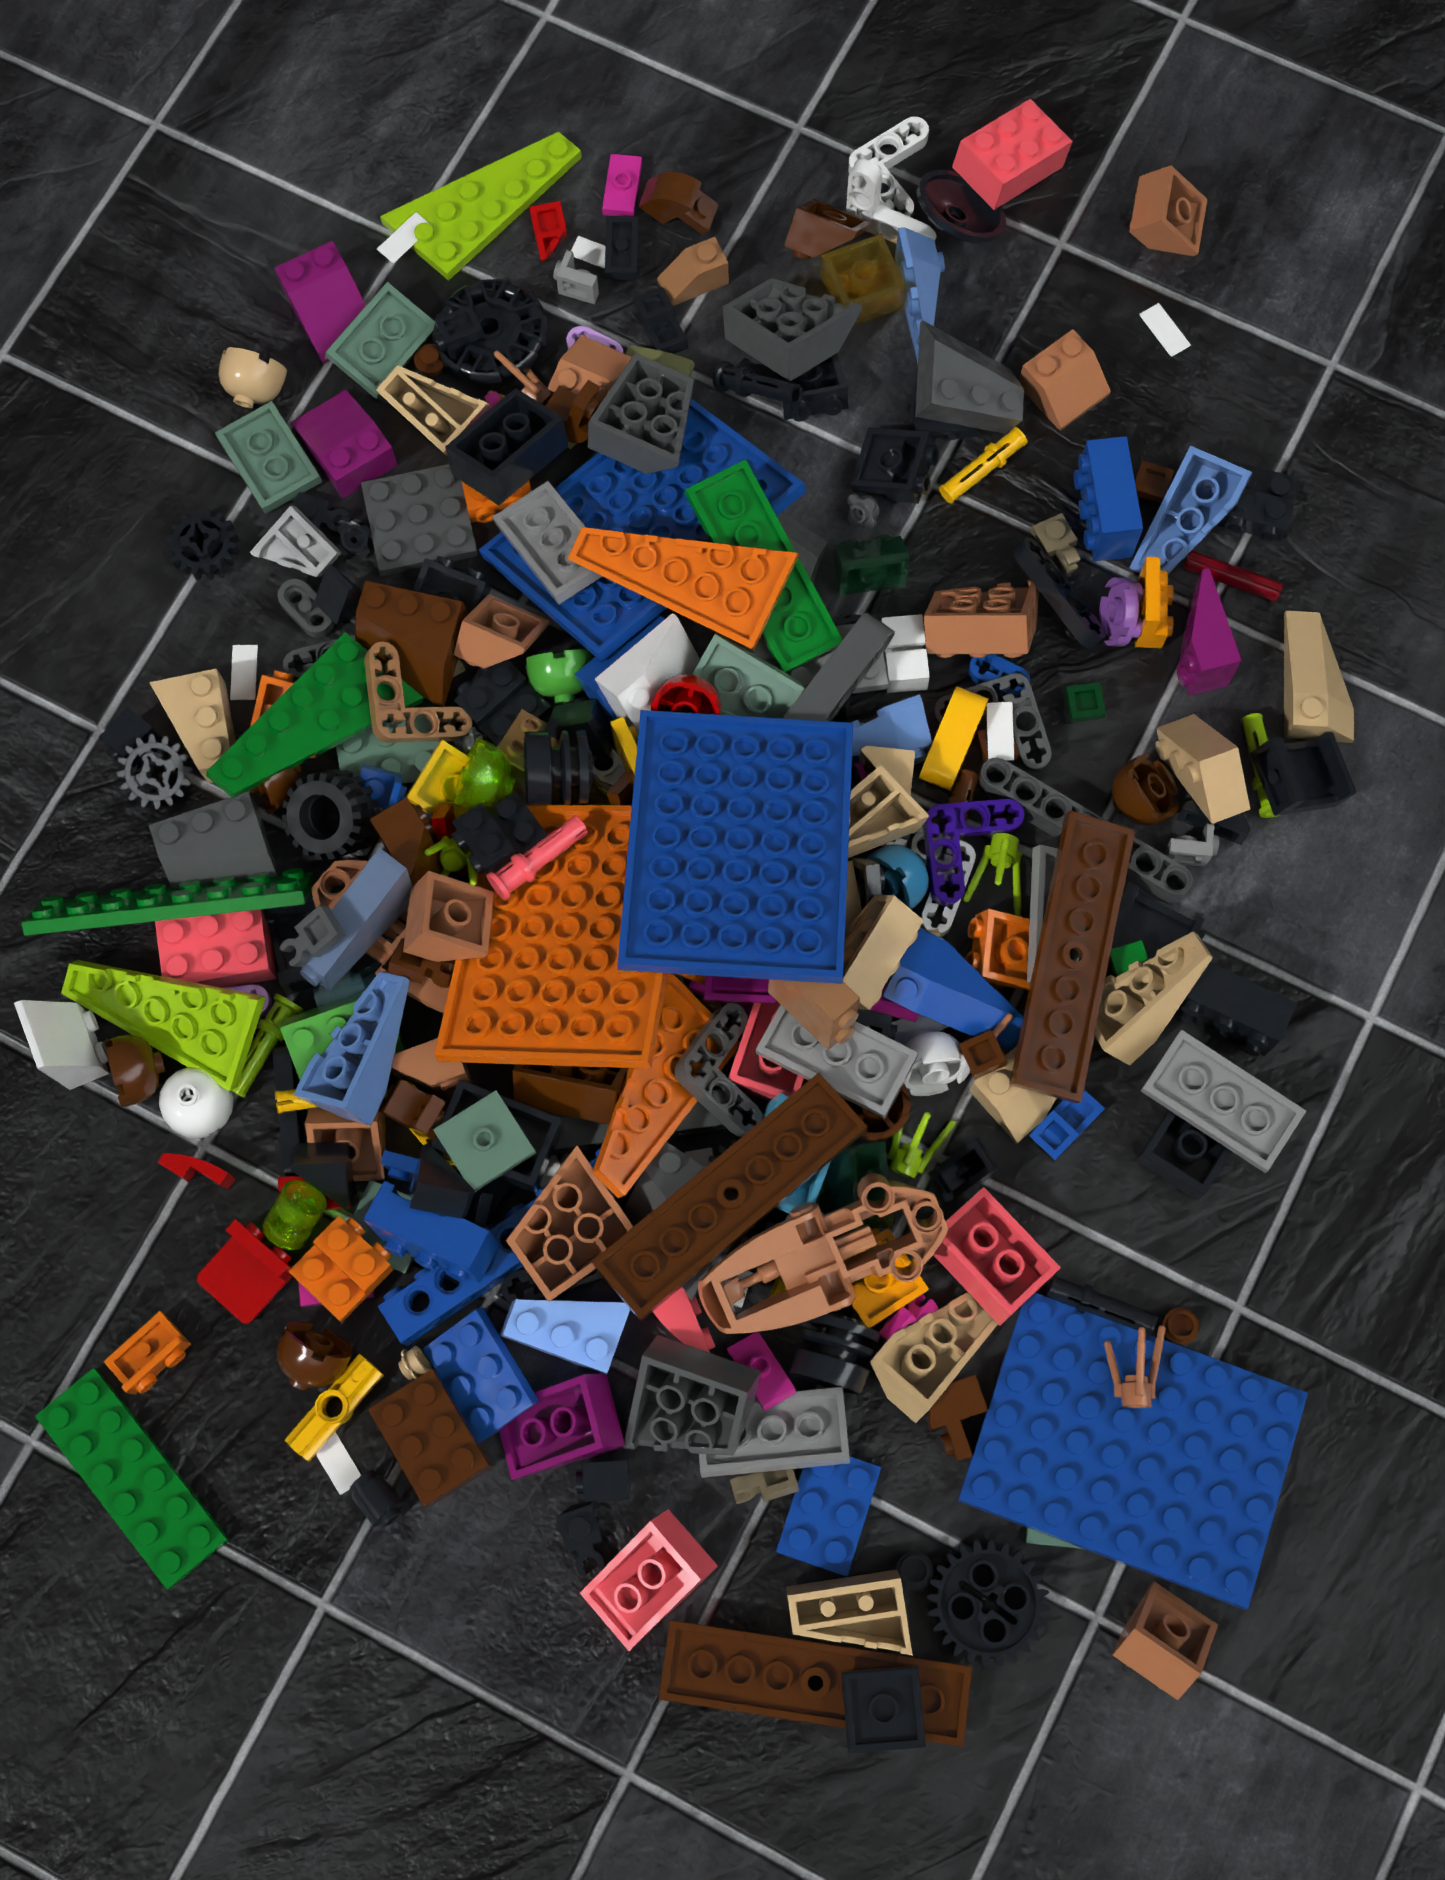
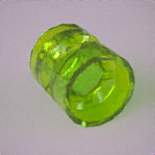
M289 1181L283 1186L276 1198L275 1204L265 1217L262 1224L263 1233L268 1240L283 1249L295 1250L301 1248L312 1233L314 1225L318 1223L325 1211L327 1203L324 1195L305 1181Z

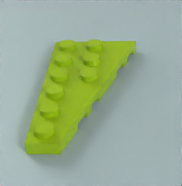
M560 132L554 133L380 216L381 222L394 233L415 212L423 217L428 223H420L415 227L414 234L418 241L411 249L449 281L582 158L581 150Z
M81 960L69 963L61 994L133 1036L143 1038L149 1045L188 1068L204 1071L219 1086L228 1091L238 1087L266 996Z

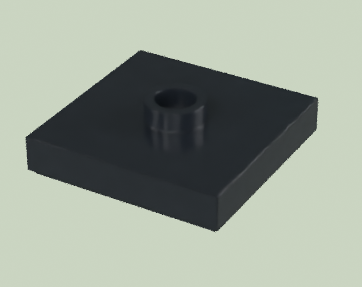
M918 1665L841 1671L848 1754L926 1747Z

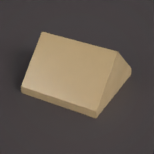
M865 746L860 750L859 764H862L868 775L882 765L911 796L915 751L876 746Z

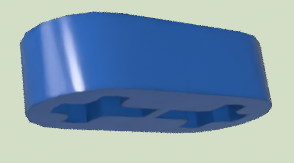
M989 654L981 658L973 657L971 659L968 670L969 677L977 685L1013 673L1024 675L1031 683L1030 676L1026 670L995 654ZM984 663L990 664V671H986L984 675L978 673V666H982ZM1023 684L1017 686L1014 690L1009 688L1001 692L1000 685L993 686L998 695L1013 694L1015 699L1020 698L1021 691L1026 689Z

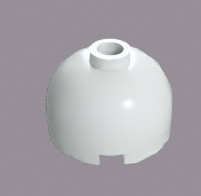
M921 1030L916 1032L904 1044V1046L918 1052V1057L904 1082L911 1095L930 1096L949 1090L948 1083L957 1079L958 1084H960L968 1076L970 1069L959 1047L960 1043L953 1036L940 1031Z
M186 1067L176 1071L165 1081L160 1091L159 1108L164 1121L176 1133L187 1138H205L210 1136L208 1134L226 1125L233 1109V1095L231 1091L219 1086L204 1071Z

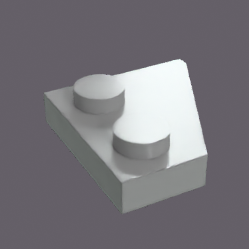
M289 506L250 551L255 557L265 558L277 562L279 565L294 568L315 577H321L325 573L326 568L330 564L332 565L342 553L296 506Z

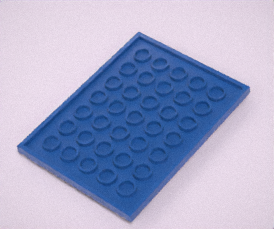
M693 399L690 400L678 467L645 474L608 456L597 453L554 488L586 528L703 542L710 541L684 494L685 489L745 459L776 516L806 492L805 485L801 480ZM502 532L479 549L483 559L601 662L667 608L603 576L558 605Z
M641 710L618 970L842 984L853 723Z
M1034 1293L1020 1307L992 1392L988 1411L985 1414L972 1454L973 1457H971L957 1501L1243 1610L1248 1609L1308 1393L1164 1340L1155 1385L1156 1399H1152V1407H1122L1121 1398L1114 1397V1383L1104 1342L1107 1340L1111 1342L1122 1383H1125L1126 1375H1136L1138 1330L1087 1311L1083 1314L1078 1312L1076 1307ZM1147 1333L1145 1335L1144 1376H1149L1155 1340L1157 1338Z

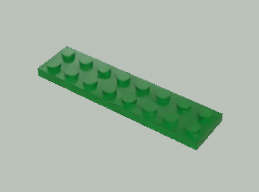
M301 868L285 870L282 872V875L274 878H269V873L261 872L249 875L248 880L235 881L233 876H223L214 879V884L200 885L199 880H188L181 882L177 888H166L165 884H153L145 887L142 891L134 892L131 891V888H118L110 891V894L97 896V892L89 891L80 893L75 896L76 898L63 899L61 895H54L43 898L21 924L24 936L304 905L312 893L311 887L316 883L314 871L303 872Z

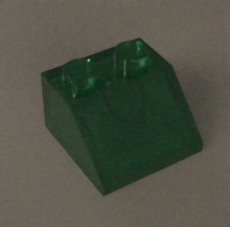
M879 535L873 538V540L859 542L858 540L850 539L841 542L839 545H834L833 562L839 596L904 587L910 558L901 536Z

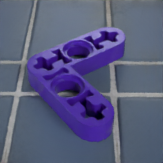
M1013 799L938 804L926 812L929 817L923 824L930 892L934 901L941 906H951L958 902L965 893L959 837L1014 831L1024 820V810L1019 802ZM1005 808H1007L1008 813L1015 815V818L1009 824H1007L1005 818H997L991 822L992 826H989L991 815H999ZM976 810L981 814L982 824L980 827L974 828L965 822L966 811ZM937 813H940L941 819H947L948 823L942 827L943 837L950 835V839L943 838L933 841V838H937L940 835L938 824H932L931 821L937 816ZM944 846L950 849L953 855L950 864H941L936 860L935 850L937 847ZM954 869L955 873L948 875V884L950 887H955L956 891L951 894L950 898H947V894L940 892L939 889L945 884V874L938 876L937 872H947Z

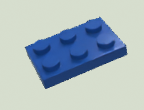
M483 1307L475 1309L423 1348L479 1443L487 1440L539 1403L538 1398Z
M850 1457L849 1464L803 1468L798 1481L799 1491L794 1494L776 1552L848 1577L881 1467Z

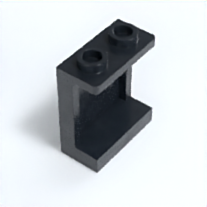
M1325 732L1314 740L1284 744L1282 737L1271 738L1250 753L1274 816L1335 807L1356 794V788L1333 732Z
M1128 881L1121 897L1111 949L1142 940L1148 959L1155 957L1157 950L1191 932H1195L1203 940L1206 932L1200 928L1205 919L1198 916L1196 920H1192L1138 894L1141 887Z
M312 893L304 905L262 909L263 916L268 923L279 968L277 974L280 986L286 995L322 986L320 983L317 986L310 984L300 973L302 967H292L289 965V962L296 956V949L291 952H284L280 949L281 944L285 940L290 938L296 939L299 936L295 926L316 909ZM353 967L340 980L354 977Z

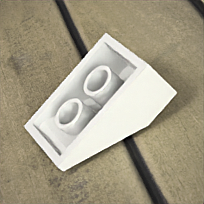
M672 613L597 676L595 681L617 718L624 717L627 726L634 725L639 734L641 710L651 711V703L658 688L671 677L680 674H693L700 658L678 617Z
M20 1000L14 1003L37 1069L69 1090L110 1074L106 1065L109 1062L106 1047L103 1042L98 1043L94 1031L98 1030L99 1027L91 1010L86 1011L78 1003Z

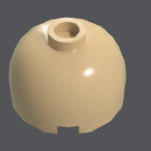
M229 347L226 351H223L218 374L220 383L225 391L234 397L233 402L242 407L253 408V404H265L272 401L279 394L283 386L287 369L271 358L267 364L259 359L260 354L257 352Z

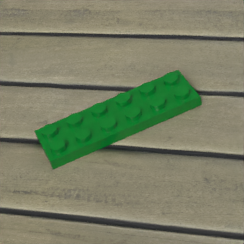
M746 459L685 489L684 494L711 543L796 553ZM799 557L761 634V638L776 666L785 673L838 647L843 640Z
M92 1368L35 1415L167 1590L175 1587L230 1540L98 1368Z

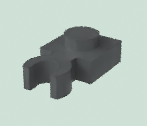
M319 905L295 926L299 936L296 939L290 938L285 940L281 944L280 949L284 952H291L296 949V956L289 962V965L292 967H302L309 961L310 954L311 956L321 957L346 934L329 906Z

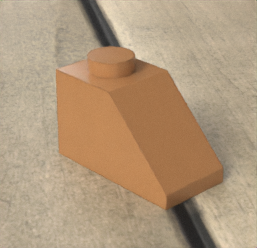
M716 237L685 248L658 276L657 282L660 288L663 287L673 306L729 284L728 261Z

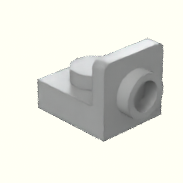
M566 250L563 260L557 261L553 278L557 280L558 293L595 304L599 295L597 276L584 269L576 270L574 254L572 251Z
M1206 824L1201 833L1200 841H1196V838L1192 836L1171 838L1165 849V855L1180 864L1206 867L1211 857L1217 855L1219 848V836L1214 835V824Z

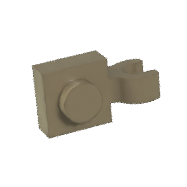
M1062 513L1032 526L1031 533L1036 542L1041 545L1049 557L1056 555L1066 574L1078 569L1076 562L1080 561V557L1074 548L1078 539Z
M793 1469L756 1472L730 1480L736 1504L747 1502L760 1492L763 1502L799 1491Z

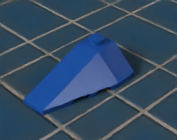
M919 928L917 939L903 954L898 970L889 977L884 987L883 997L915 1013L973 1037L991 1029L993 1031L998 1023L1008 1013H1011L1013 1019L996 1040L1000 1048L1009 1052L1013 1050L1020 1036L1024 1016L998 990H995L980 975V972L973 965H970L948 941Z

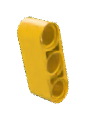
M956 686L922 767L919 779L948 791L952 790L957 773L961 769L987 706L988 698Z

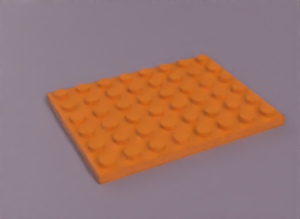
M632 805L527 806L547 835L564 825L574 815L584 823L589 833L537 871L535 880L531 883L526 881L511 892L510 898L507 901L497 894L489 883L485 872L480 875L476 872L477 884L475 886L494 892L488 955L481 958L455 960L434 1056L439 1062L651 1069L668 973L618 970Z

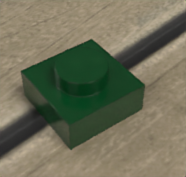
M1100 682L1066 687L1065 695L1071 723L1105 718L1106 710Z

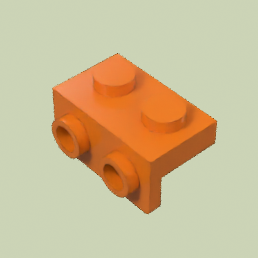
M159 1311L103 1362L123 1384L122 1389L126 1393L136 1395L139 1392L143 1394L158 1381L156 1376L165 1367L169 1369L174 1367L186 1356L184 1350L191 1343L165 1313Z

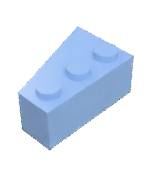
M516 1299L511 1303L500 1336L598 1373L607 1374L630 1308L625 1303L552 1300L548 1302L547 1300Z

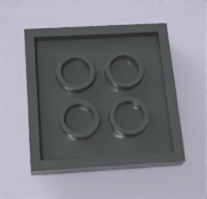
M450 464L361 482L381 577L420 569L425 558L436 561L438 555L452 561L478 556L462 481L452 475Z

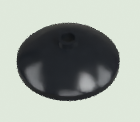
M933 170L921 178L917 186V197L920 206L927 218L940 231L952 238L968 243L991 242L1001 235L1006 225V216L1002 206L993 210L957 172Z

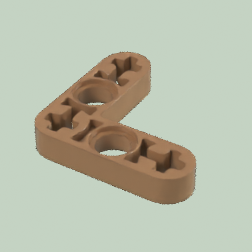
M382 641L375 643L366 652L364 664L371 724L377 739L387 743L455 741L465 736L469 729L472 728V719L461 707L405 708L399 655L395 647L388 642ZM379 652H382V656L388 658L389 661L383 667L384 675L376 677L375 675L378 676L382 672L381 661L375 660L374 657ZM379 684H387L393 689L394 697L392 700L386 701L379 697L377 693V686ZM417 716H423L429 720L431 725L429 733H421L415 728L414 719ZM453 716L456 722L462 723V726L457 731L453 725H444L439 729L440 723L450 721ZM387 718H389L391 724H401L406 720L405 726L396 727L391 733L382 724Z

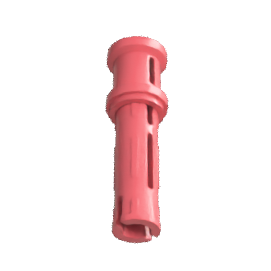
M574 815L564 825L553 831L524 854L518 853L511 856V862L496 873H488L486 877L497 894L507 901L510 898L511 892L526 881L531 883L535 880L536 872L544 865L551 862L575 842L588 835L589 832L586 830V826Z

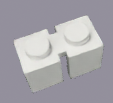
M922 614L882 618L881 622L895 631L891 642L883 652L889 683L887 693L927 690L930 676L927 650L923 649V645L926 642Z

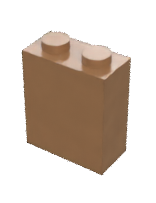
M769 980L768 993L827 1050H830L836 1043L843 1045L855 1033L856 1029L854 1026L859 1016L857 1011L860 997L844 982L842 984Z

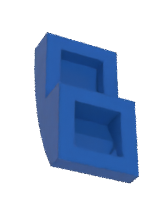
M1084 1090L1082 1102L1073 1103L1063 1100L1029 1136L1056 1160L1105 1108Z

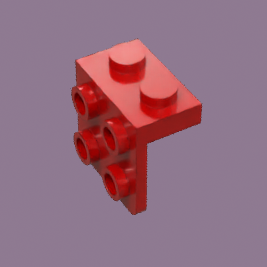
M235 1219L226 1229L232 1237L197 1275V1282L242 1323L250 1324L293 1277L288 1272L292 1268L288 1264L292 1257L277 1244L270 1248L261 1239L266 1234L251 1221L244 1225Z

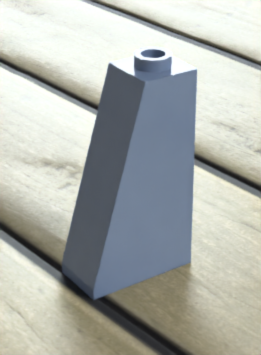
M381 848L375 852L331 910L346 935L321 957L311 956L310 954L309 961L302 966L300 973L310 984L317 986L320 983L330 991L408 908L412 883L406 867Z

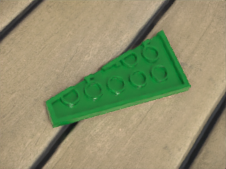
M344 632L207 770L206 776L229 796L235 798L269 781L272 776L302 764L309 757L315 754L320 755L365 732L367 728L372 726L364 664L367 650ZM381 662L382 672H381L378 676L375 675L376 677H379V676H383V675H384V670H383L384 664H383L382 662ZM402 680L405 708L410 706L412 708L422 703L424 697ZM379 684L377 686V693L381 699L386 701L393 699L394 692L389 685Z

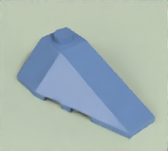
M902 227L898 228L894 265L918 364L920 322L924 320L934 326L940 272L945 271L943 253L937 252L933 239Z
M1190 446L1129 568L1140 573L1146 557H1160V570H1165L1169 574L1238 503L1252 472Z
M920 694L877 710L879 717L867 723H860L858 720L851 722L853 723L852 762L854 764H859L860 750L865 746L915 751L914 765L926 760L932 746Z
M385 972L377 974L353 1005L354 1014L343 1028L337 1026L330 1034L334 1039L322 1055L316 1052L309 1061L294 1096L342 1118L371 1126L386 1094L410 982L408 978Z

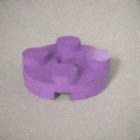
M1114 577L1105 586L1111 588L1108 597H1101L1099 622L1109 640L1104 641L1106 645L1126 646L1132 638H1138L1142 631V621L1138 617L1143 591L1140 583H1133L1129 578Z

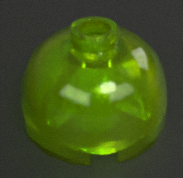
M477 738L468 753L470 758L466 766L461 770L453 796V803L469 809L482 803L488 809L496 804L502 796L507 797L511 794L515 778L510 776L511 763L504 751L490 742Z

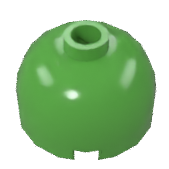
M587 649L564 650V653L553 654V652L527 657L526 670L529 681L535 691L542 696L554 697L555 703L575 701V694L584 691L575 673L594 657H592V653Z

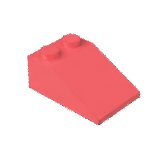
M668 1509L652 1519L580 1594L626 1649L630 1651L685 1600L718 1565Z

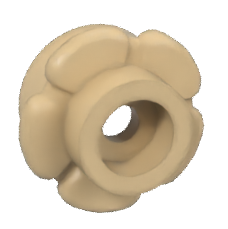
M414 1346L409 1351L407 1349L401 1351L402 1358L398 1365L407 1379H417L432 1369L428 1357L419 1347Z

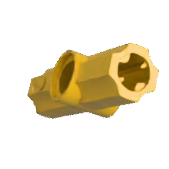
M358 1354L342 1376L327 1391L318 1396L313 1408L287 1436L285 1441L307 1461H311L336 1430L350 1420L355 1408L384 1374L365 1357ZM339 1397L343 1403V1409L337 1417L331 1418L327 1414V1404L332 1398Z

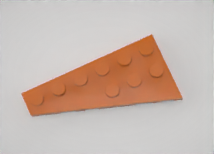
M582 527L567 559L754 650L799 557V553Z
M672 973L667 975L652 1068H628L592 1172L617 1198L627 1194L698 1101L676 1079L675 1066L712 1013ZM723 1026L719 1029L723 1031L724 1029H726V1027ZM707 1036L705 1039L707 1050L712 1054H717V1042L714 1038ZM739 1040L736 1041L719 1065L718 1069L720 1071L739 1048ZM702 1060L690 1065L692 1067L690 1074L693 1077L696 1076L694 1073L695 1069L699 1064L703 1063Z

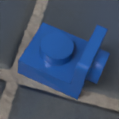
M362 764L359 776L365 780L363 786H370L374 793L370 796L372 800L377 799L378 806L389 808L405 798L407 786L401 785L403 774Z
M384 1150L380 1164L389 1170L388 1176L403 1181H409V1177L413 1176L409 1189V1195L411 1196L418 1159Z

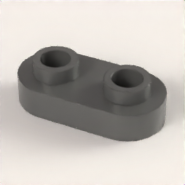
M300 579L285 581L277 593L278 601L283 610L309 636L319 638L328 635L334 628L335 623L314 603L317 594L306 582ZM294 597H302L300 602L292 603ZM316 619L324 620L321 625H313Z

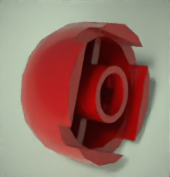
M680 674L669 678L658 688L651 703V711L721 715V700L717 690L708 680L697 675Z

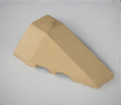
M1285 611L1284 739L1310 741L1325 732H1333L1336 742L1353 743L1354 708L1320 613Z
M1191 932L1157 950L1155 957L1143 963L1136 961L1128 965L1129 970L1117 977L1109 975L1105 978L1095 1028V1037L1104 1052L1131 1065L1157 1041L1213 958L1198 934Z
M1016 1046L1004 1056L1008 1065L976 1079L969 1091L1017 1144L1045 1119L1057 1098L1010 1085L1017 1051Z
M966 1292L937 1311L927 1314L914 1324L894 1333L870 1361L887 1399L916 1423L930 1410L998 1323Z

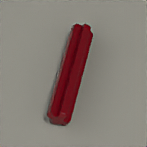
M1190 551L1184 564L1186 570L1201 575L1203 569L1209 568L1213 580L1272 601L1278 599L1283 584L1279 581L1195 551Z

